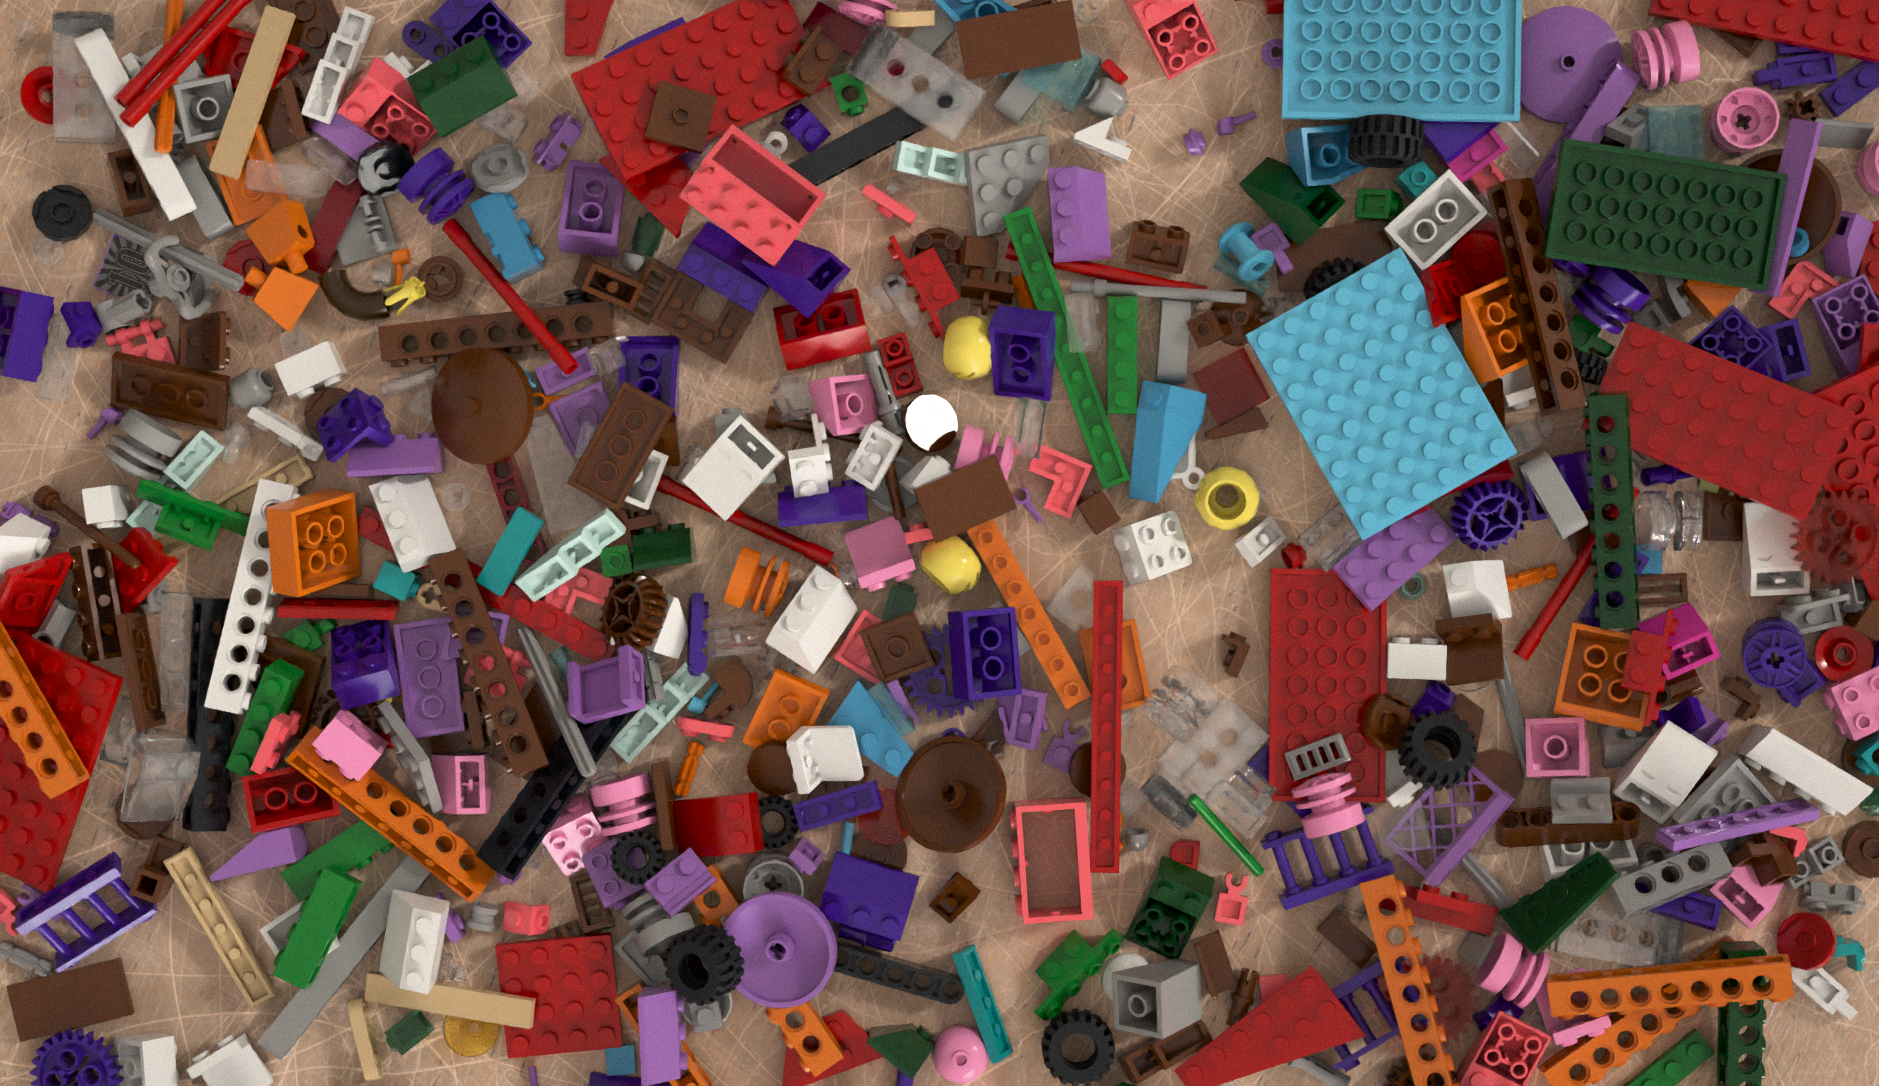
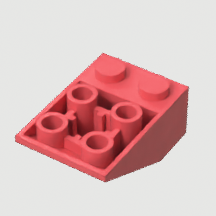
M1124 0L1135 24L1168 80L1219 51L1195 0Z
M376 56L345 92L337 110L339 114L379 141L400 143L408 149L412 158L417 155L437 132L417 102L406 79L401 73Z
M1499 1010L1467 1051L1456 1071V1081L1460 1086H1526L1552 1036Z

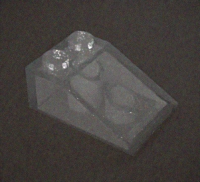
M132 739L120 815L121 822L179 821L197 780L201 752L190 739Z

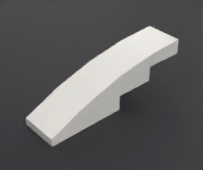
M345 6L337 32L332 33L324 59H320L301 112L302 115L330 125L357 67L374 23V16Z

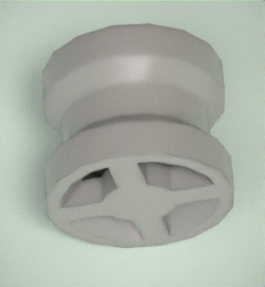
M471 902L469 907L471 916L466 920V926L480 931H494L495 924L493 919L498 914L499 907L484 902Z

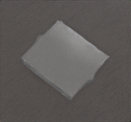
M1422 800L1410 802L1403 807L1397 805L1396 807H1387L1372 812L1376 826L1375 836L1379 839L1383 858L1433 847L1428 828L1430 822L1426 819Z

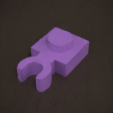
M1069 719L1063 723V737L1053 736L1042 762L1069 774L1071 757L1074 751L1079 748L1074 742L1081 738L1085 731V727L1081 725L1077 733H1070L1068 727L1071 720Z
M442 892L433 896V898L446 900ZM449 907L445 933L451 943H454L467 934L465 931L467 926L461 914H455L454 910Z

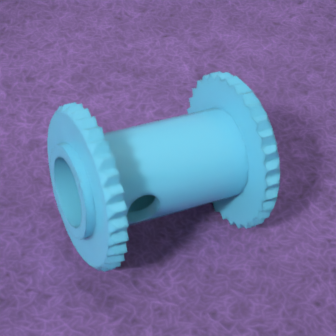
M1248 222L1232 225L1221 235L1218 242V248L1222 253L1233 252L1240 262V267L1237 270L1238 276L1244 281L1255 280L1263 276L1274 262L1272 251L1259 250L1250 238L1255 230L1253 225Z

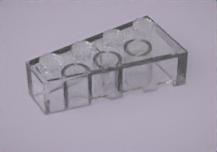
M549 414L533 418L525 443L549 534L554 535L577 529L599 514L601 509L593 497L567 484L576 467V463Z

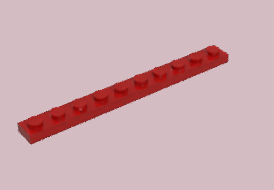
M365 506L357 520L358 535L394 553L379 512L370 506ZM467 559L474 578L477 580L483 567ZM428 564L420 568L426 571V569L431 567ZM452 576L447 580V583L457 588L461 586L462 581L458 576ZM476 582L486 604L510 615L514 619L594 662L613 657L617 648L610 645V642L604 639L605 633L573 615L565 613V611L552 604L546 603L541 598L533 602L519 586L510 583L503 596H498Z
M1093 580L1091 873H1119L1123 580Z

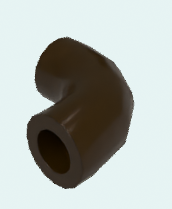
M344 269L327 272L318 277L320 287L329 304L344 316L361 321L391 317L390 308L388 305H385L386 296L382 289L374 292L357 290L352 286Z

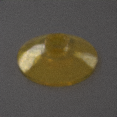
M449 1015L445 1016L443 1023V1035L447 1045L455 1053L466 1057L480 1056L489 1051L496 1043L500 1032V1024ZM474 1022L479 1026L476 1033H472L470 1030L471 1024Z

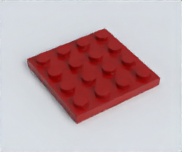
M612 932L501 942L495 945L500 992L536 998L532 1028L525 1029L504 1025L508 1058L621 1048L623 1046L620 1007L615 1001L618 995Z

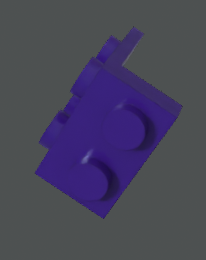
M355 387L328 413L320 418L316 427L327 460L335 463L364 436L384 447H387L394 441L390 431V422L386 419L383 411L384 405L375 395L370 396Z

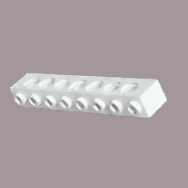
M259 478L204 707L241 715L245 714V710H249L253 700V693L250 692L252 681H257L260 672V664H257L259 652H264L267 643V636L264 635L266 624L270 625L274 614V607H270L272 598L278 595V593H273L269 548H264L262 545V538L268 534L265 507L301 497V494H298L299 489L295 486ZM265 561L268 564V572L266 575L258 577L255 573V567L259 562ZM258 589L261 592V601L256 605H251L248 601V595L251 591ZM252 618L255 624L252 632L245 634L241 629V624L245 619ZM244 646L247 649L248 655L243 662L239 663L236 661L234 653L238 647ZM232 675H237L241 680L240 687L235 691H231L227 685L228 679Z

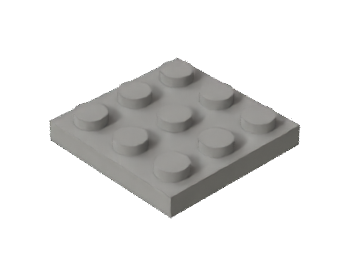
M1731 753L1671 815V818L1677 824H1683L1778 802L1744 763ZM1751 834L1719 841L1726 856L1729 857L1737 849V846L1742 844Z

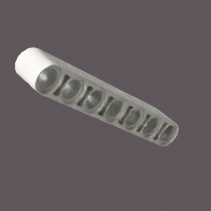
M99 28L74 39L78 51L168 220L172 221L196 210L197 207L169 153H159L154 149L155 127L148 113L134 128L127 126L120 119L119 115L125 108L116 102L114 96L130 79L103 29Z

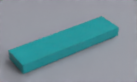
M971 944L954 953L952 957L989 1058L993 1064L1001 1062L1013 1053V1048L974 944Z

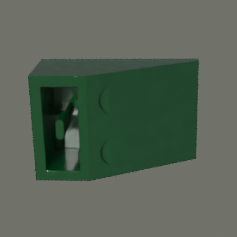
M1267 157L1239 183L1247 195L1299 247L1346 203L1330 185L1305 187L1291 166Z
M1162 855L1147 884L1124 939L1169 959H1179L1212 897L1215 878Z

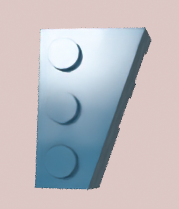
M506 192L490 193L470 204L483 234L486 235L492 246L491 251L494 257L498 258L504 270L502 274L505 280L516 284L545 269L541 262L545 260V256L538 244L533 246L528 236L532 234V231L525 218L519 219L515 211L519 206L511 192L508 194Z
M859 678L827 726L849 725L853 727L859 752L895 777H898L914 754V750Z

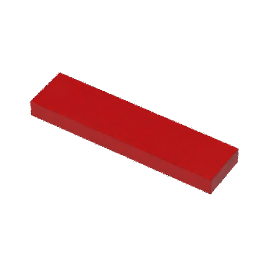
M285 597L278 606L277 611L279 618L395 620L400 611V604L398 600Z

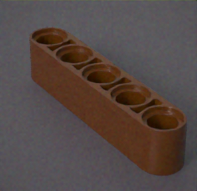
M1611 802L1612 823L1552 824L1550 806L1506 809L1496 821L1495 839L1499 845L1507 848L1630 840L1635 838L1639 832L1641 810L1632 802Z

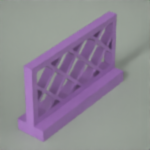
M1474 765L1468 772L1469 782H1460L1458 785H1454H1469L1471 802L1455 803L1453 787L1449 789L1450 804H1435L1434 787L1431 786L1429 790H1426L1384 839L1390 847L1420 872L1432 887H1438L1445 881L1515 800ZM1473 774L1481 781H1474ZM1485 784L1494 793L1486 802H1475L1474 785ZM1429 798L1430 805H1423ZM1476 805H1483L1476 813ZM1456 806H1471L1472 819L1468 823L1457 824ZM1450 807L1452 824L1436 825L1435 808ZM1430 808L1431 825L1416 826L1415 813L1419 809ZM1411 819V827H1404ZM1457 827H1464L1459 832V834H1457ZM1437 828H1452L1453 841L1449 845L1438 846ZM1416 829H1432L1433 846L1418 847ZM1401 830H1411L1413 847L1402 848L1393 839ZM1433 849L1434 863L1426 869L1419 863L1418 850ZM1438 849H1445L1439 856ZM1413 850V857L1407 851Z

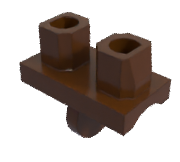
M973 266L969 267L966 278L963 277L960 297L971 299V305L982 307L981 315L983 316L987 315V308L996 309L1000 303L1012 304L1015 285H1012L1010 272L997 271L995 282L983 280L984 269Z

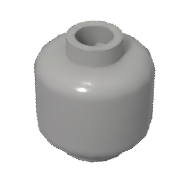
M1103 76L1100 79L1094 78L1084 93L1086 107L1105 120L1115 115L1121 116L1129 103L1125 100L1127 96L1126 88L1107 76Z
M249 368L231 380L230 399L237 407L241 406L245 410L261 406L272 398L274 382L266 371Z

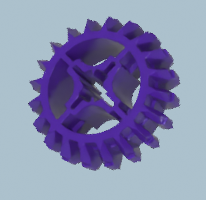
M1509 479L1502 482L1496 481L1492 486L1490 482L1484 483L1483 481L1468 489L1461 490L1462 496L1454 497V502L1457 505L1450 507L1452 516L1449 519L1453 525V532L1456 536H1459L1463 544L1469 545L1474 550L1480 548V550L1486 552L1491 547L1497 551L1500 543L1508 546L1507 540L1511 537L1517 539L1515 532L1517 530H1524L1522 522L1528 520L1526 511L1529 507L1525 501V494L1519 490L1520 488L1515 482H1510ZM1507 501V509L1506 512L1503 513L1506 507L1504 504ZM1472 514H1475L1474 518L1472 519L1474 523L1472 526H1470Z

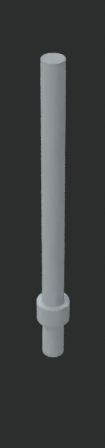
M1095 279V282L1072 281L1071 292L1092 293L1094 297H1106L1107 294L1246 304V292L1107 283V280Z

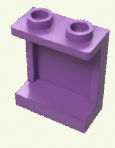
M630 645L618 647V656L588 665L581 666L574 661L568 662L566 682L569 700L567 701V710L571 717L582 724H589L645 708L643 654Z

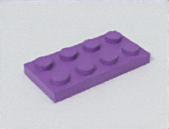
M1431 507L1430 510L1405 520L1402 518L1365 539L1333 566L1332 570L1368 611L1372 612L1455 541L1458 536L1455 535L1453 530Z
M449 616L393 625L405 724L415 739L465 732V727H467L466 718L462 713L460 699L463 698L458 657L449 660L440 659Z

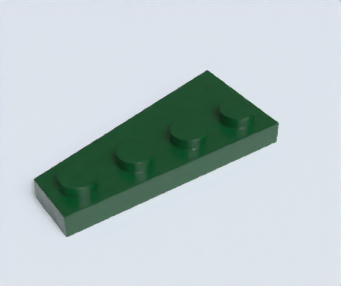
M1596 852L1566 870V874L1556 880L1551 879L1543 884L1544 887L1523 896L1518 899L1519 902L1509 908H1503L1498 913L1531 952L1539 956L1621 873L1602 853Z

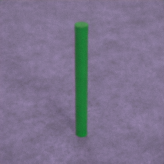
M1192 793L1187 799L1190 805L1256 877L1260 876L1264 872V868L1204 801L1196 793Z

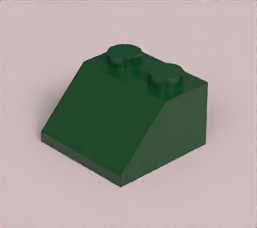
M685 522L668 525V531L657 532L656 527L639 529L640 535L632 536L634 571L698 561L693 527L685 528Z

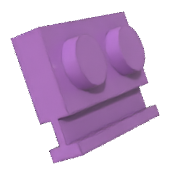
M688 848L654 877L645 882L644 887L661 908L667 912L668 916L672 918L715 884L717 879L712 876L693 850Z

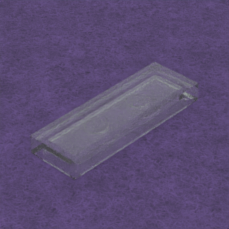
M249 159L247 160L245 190L325 199L336 180V170Z
M54 313L52 317L36 398L68 404L79 347H67L65 342L71 332L62 314Z

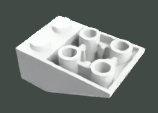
M740 415L682 481L726 521L786 456L749 421Z
M1757 502L1743 503L1742 587L1750 597L1810 594V557L1806 521L1804 523Z
M1668 720L1619 771L1613 794L1626 802L1636 804L1643 813L1663 824L1679 808L1714 760L1718 751Z

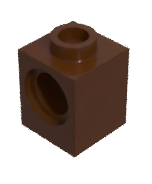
M1093 488L1079 497L1081 503L1077 507L1095 535L1121 520L1103 490L1096 493Z

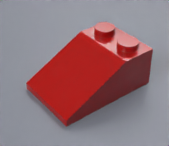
M757 791L673 801L679 856L688 848H691L698 857L754 853L764 849Z

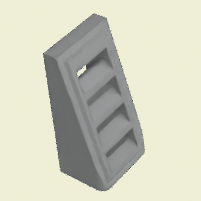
M1340 732L1284 753L1294 781L1351 760ZM1334 742L1339 757L1334 758L1329 743ZM1321 746L1323 747L1326 757L1328 759V761L1324 763L1318 750V747ZM1307 751H1312L1316 766L1312 767L1306 753ZM1299 754L1306 768L1304 771L1300 770L1295 758Z

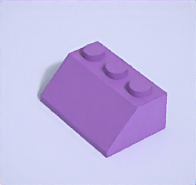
M1077 166L1048 168L1047 187L1053 263L1111 259L1105 174Z
M435 432L417 433L418 439H406V434L392 435L394 441L387 447L364 436L360 442L350 449L346 471L347 477L351 478L446 473L444 444L440 438H435Z
M671 986L644 987L638 995L641 1086L680 1079L683 1070L688 1068L687 1052H682V1040H686V1023H681L680 1011H685V997L680 998L677 995L678 991L675 988L672 989Z

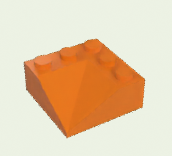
M1502 277L1461 296L1464 357L1478 384L1500 378L1527 365V355L1508 277Z
M327 488L265 507L273 593L301 597L361 576L355 492Z
M1572 622L1553 711L1554 714L1581 717L1591 722L1638 732L1642 731L1650 695L1620 689L1631 634Z

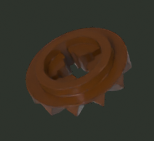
M431 257L418 270L417 278L421 282H425L423 285L426 290L425 297L429 300L447 302L457 297V294L463 288L464 275L459 264L449 257ZM444 271L445 277L452 283L441 284L440 287H437V281L429 276L430 274L434 276L435 274L440 275Z

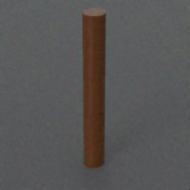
M892 461L885 474L894 518L897 520L906 518L894 461Z

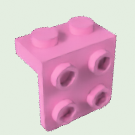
M894 516L852 530L844 536L861 589L868 587L869 592L885 587V580L895 577L896 582L913 577L911 571L917 568L910 548L906 544L899 519L895 520Z
M1879 665L1840 683L1829 681L1822 686L1824 691L1821 694L1822 700L1829 710H1833L1836 720L1833 722L1841 736L1844 735L1845 738L1856 741L1879 730Z
M586 792L571 799L542 842L562 873L569 876L586 868L582 861V856L585 853L611 839L609 836H602V825L596 817L593 801Z
M1580 967L1566 973L1584 972L1587 970ZM1547 979L1544 980L1534 997L1547 1034L1552 1036L1551 1041L1554 1044H1560L1561 1047L1573 1045L1578 1042L1577 1038L1588 1035V1037L1599 1036L1605 1033V1028L1612 1026L1607 1014L1602 1017H1589L1588 1014L1576 1015L1574 1019L1570 1020L1551 1017ZM1581 991L1574 992L1571 995L1577 1001H1583L1588 997Z

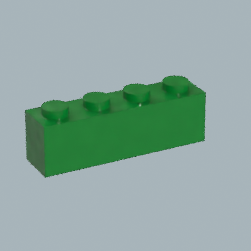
M1108 297L1106 299L1107 415L1137 414L1138 297Z
M280 658L265 668L225 768L243 777L258 774L250 769L272 718L280 713L288 714L305 673L304 670Z
M360 820L280 874L298 901L301 902L307 896H311L315 888L312 886V882L319 870L323 871L324 868L331 866L345 873L355 866L360 870L373 861L371 855L379 850L382 854H385L394 848L395 845L366 822Z
M332 866L317 872L312 882V886L315 888L311 896H307L300 906L299 912L302 915L298 923H293L286 936V939L289 941L285 950L281 949L273 963L276 968L272 975L303 990L312 987L363 881Z

